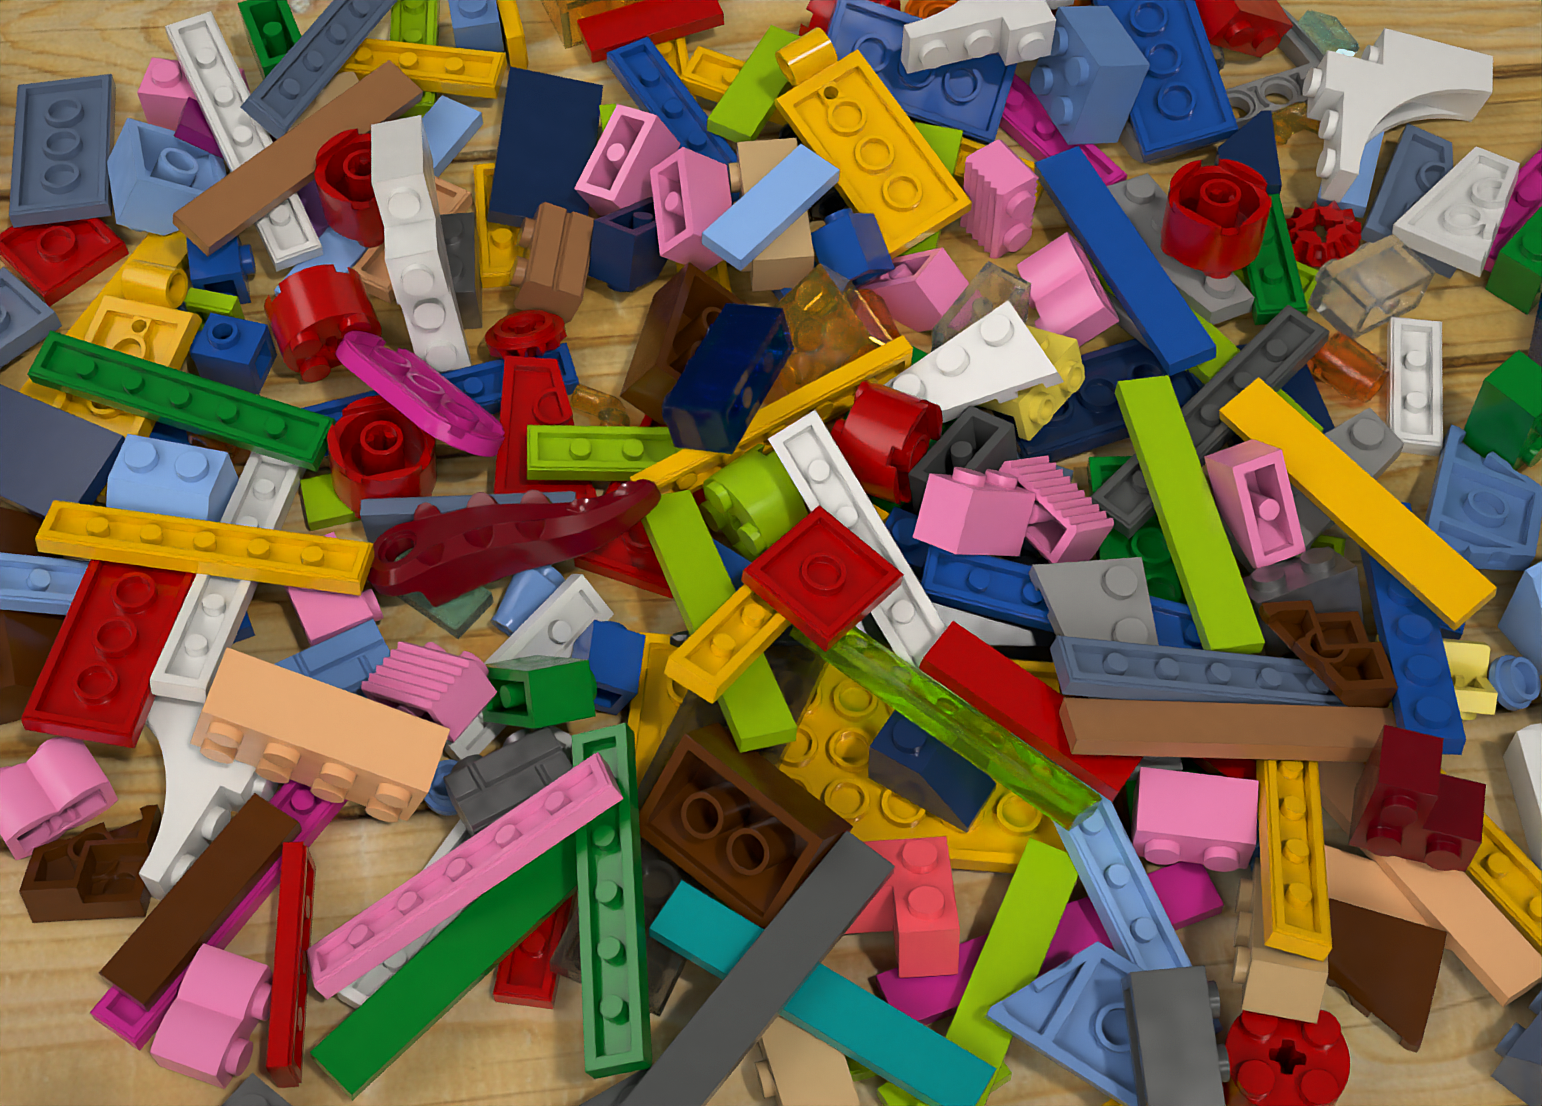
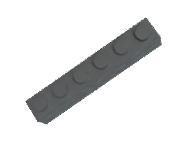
M1205 965L1137 971L1127 974L1121 979L1138 1106H1225L1222 1082H1229L1230 1064L1225 1045L1216 1044L1213 1019L1220 1017V996L1216 982L1214 980L1207 981Z

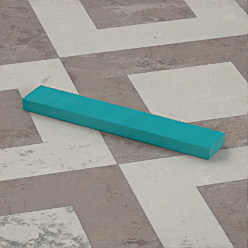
M681 880L649 927V936L719 979L724 980L762 934L764 929ZM821 963L779 1014L929 1106H976L997 1069Z

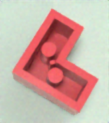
M946 836L864 841L866 845L895 866L894 873L845 934L893 931L899 978L958 974L960 926Z

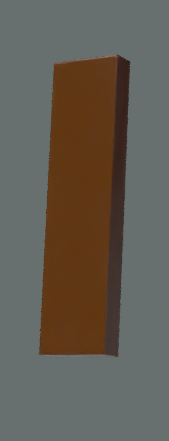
M254 793L102 968L99 975L103 981L149 1012L190 964L203 943L207 944L280 858L283 842H293L302 832L300 823Z

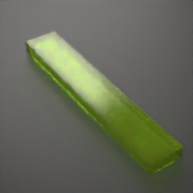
M793 626L789 635L1067 831H1070L1094 815L1102 800L1099 794L856 626L827 652L823 651L805 634Z

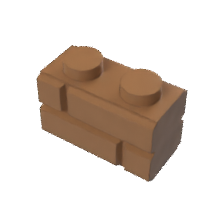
M544 202L539 205L533 219L528 217L523 219L516 242L517 246L524 248L523 257H516L508 283L511 286L517 287L513 303L515 308L523 311L542 310L560 316L565 324L571 322L583 301L595 218L574 211L567 213L565 208Z

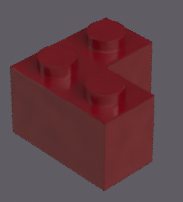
M1384 724L1355 787L1348 845L1367 849L1378 856H1396L1426 863L1431 868L1437 870H1457L1465 873L1482 843L1486 784L1441 774L1444 738Z

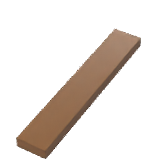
M388 60L173 213L172 223L203 253L210 256L314 180L317 153L330 138L343 131L358 128L359 134L371 133L372 124L396 120L418 104L422 99L423 90Z
M1063 698L1059 710L1071 754L1367 762L1384 724L1397 727L1395 715L1391 708Z

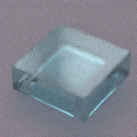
M1307 10L1297 22L1323 54H1326L1329 50L1353 57L1360 49L1359 43L1335 16Z

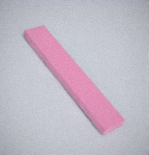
M599 752L593 754L309 947L306 952L315 989L328 1000L621 801L623 796L609 764Z

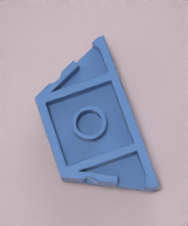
M1451 424L1443 440V447L1424 523L1476 569L1525 571L1529 568L1536 554L1542 520V486L1527 475L1515 471L1510 463L1493 451L1487 454L1486 458L1480 456L1462 443L1467 432Z
M1099 941L1074 955L1055 969L1043 974L1003 1001L996 1003L986 1013L984 1018L1122 1106H1138L1121 979L1130 972L1145 970Z

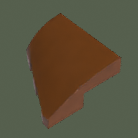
M1311 600L1265 602L1261 604L1258 611L1261 619L1346 706L1389 707L1398 686L1382 643L1369 642L1358 611L1315 613Z
M158 804L140 808L143 819L108 832L104 822L84 829L83 832L73 838L57 839L34 848L19 890L32 923L145 917L151 894L141 879L139 872L147 860L159 832L161 812Z
M1329 898L1332 950L1328 954V977L1326 984L1343 990L1348 995L1351 1005L1367 1018L1373 1013L1402 1037L1399 1044L1403 1048L1417 1053L1422 1043L1432 1005L1447 932Z

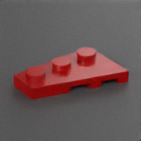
M505 355L500 423L505 431L503 435L505 439L497 454L494 494L526 493L529 490H538L540 492L573 491L576 492L577 499L597 497L591 480H527V425L575 426L573 412L557 359Z

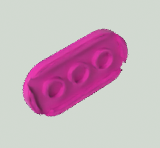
M351 331L345 334L336 350V356L340 362L418 427L438 440L459 450L484 457H493L498 454V450L505 439L503 437L505 431L502 424L424 360L405 348L401 349L398 347L395 352L384 347L386 341L382 337L371 333Z

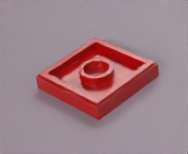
M98 217L13 228L12 225L0 233V260L49 307L129 254L125 242Z
M819 505L743 570L741 581L823 651L827 652L901 585L904 574Z

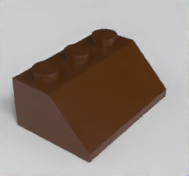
M689 262L654 294L620 397L660 425L722 428L740 420L768 319Z
M718 722L684 733L639 812L640 835L739 915L764 930L846 831L850 832L853 828L850 823L755 750L740 753L732 733Z

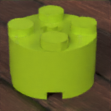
M757 444L707 478L703 483L706 501L699 505L700 513L707 525L716 532L721 529L733 545L731 550L750 562L757 559L808 515L804 505L805 501L777 453L772 451L765 456L762 454L765 445Z

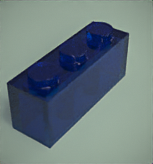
M733 303L725 304L715 322L709 326L706 336L695 354L687 361L685 369L675 386L665 396L661 406L662 417L668 426L674 447L733 454L794 350L783 308Z

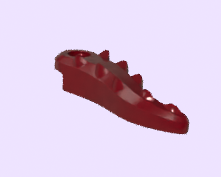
M640 479L637 481H627L621 484L617 490L606 495L590 499L583 497L564 503H552L547 496L538 490L527 491L520 503L498 504L492 496L484 492H477L469 499L466 508L441 512L436 506L424 502L417 506L414 512V520L398 524L386 530L373 543L374 559L367 580L381 595L394 597L412 592H421L431 605L437 608L465 593L506 576L573 559L604 546L647 516L661 500V493L655 482ZM412 549L404 558L395 561L403 552Z

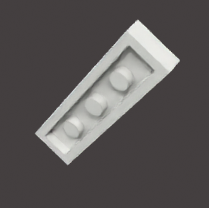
M571 574L484 664L533 655L572 658L574 642L593 620L608 621L614 613L583 574ZM481 711L454 744L449 740L446 741L444 750L453 760L457 761L470 755H479L507 725L483 721Z

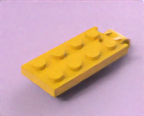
M816 27L776 51L775 57L782 73L795 88L774 99V105L805 147L840 169L839 181L834 187L849 208L852 209L853 213H874L891 260L971 211L972 201L858 49L837 61V54L832 42L821 28ZM834 95L836 96V98L827 99L826 96Z
M132 260L124 268L121 279V288L126 299L104 295L83 341L180 370L202 323V318L199 314L176 309L183 303L187 294V275L181 268ZM62 391L58 392L52 404L53 407L118 433L125 438L127 434L149 438L156 423L154 420ZM107 483L95 501L106 503Z

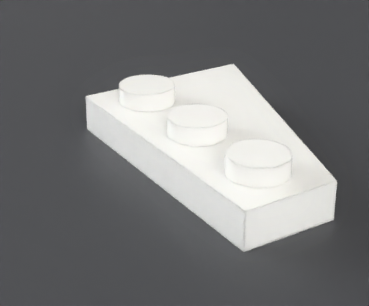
M1476 146L1393 224L1392 241L1480 277L1518 180L1520 163Z
M1008 300L885 383L884 386L939 405L942 410L944 423L959 418L969 406H976L997 399L999 403L1018 398V391L1041 383L1048 388L1064 381Z

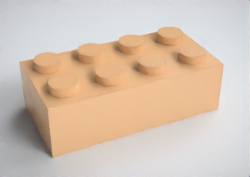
M227 647L202 708L190 744L201 747L200 753L211 760L231 764L235 759L256 767L255 772L267 780L277 783H288L291 779L312 787L311 793L323 800L342 803L346 799L366 806V813L374 818L386 822H398L399 818L408 821L428 794L450 729Z

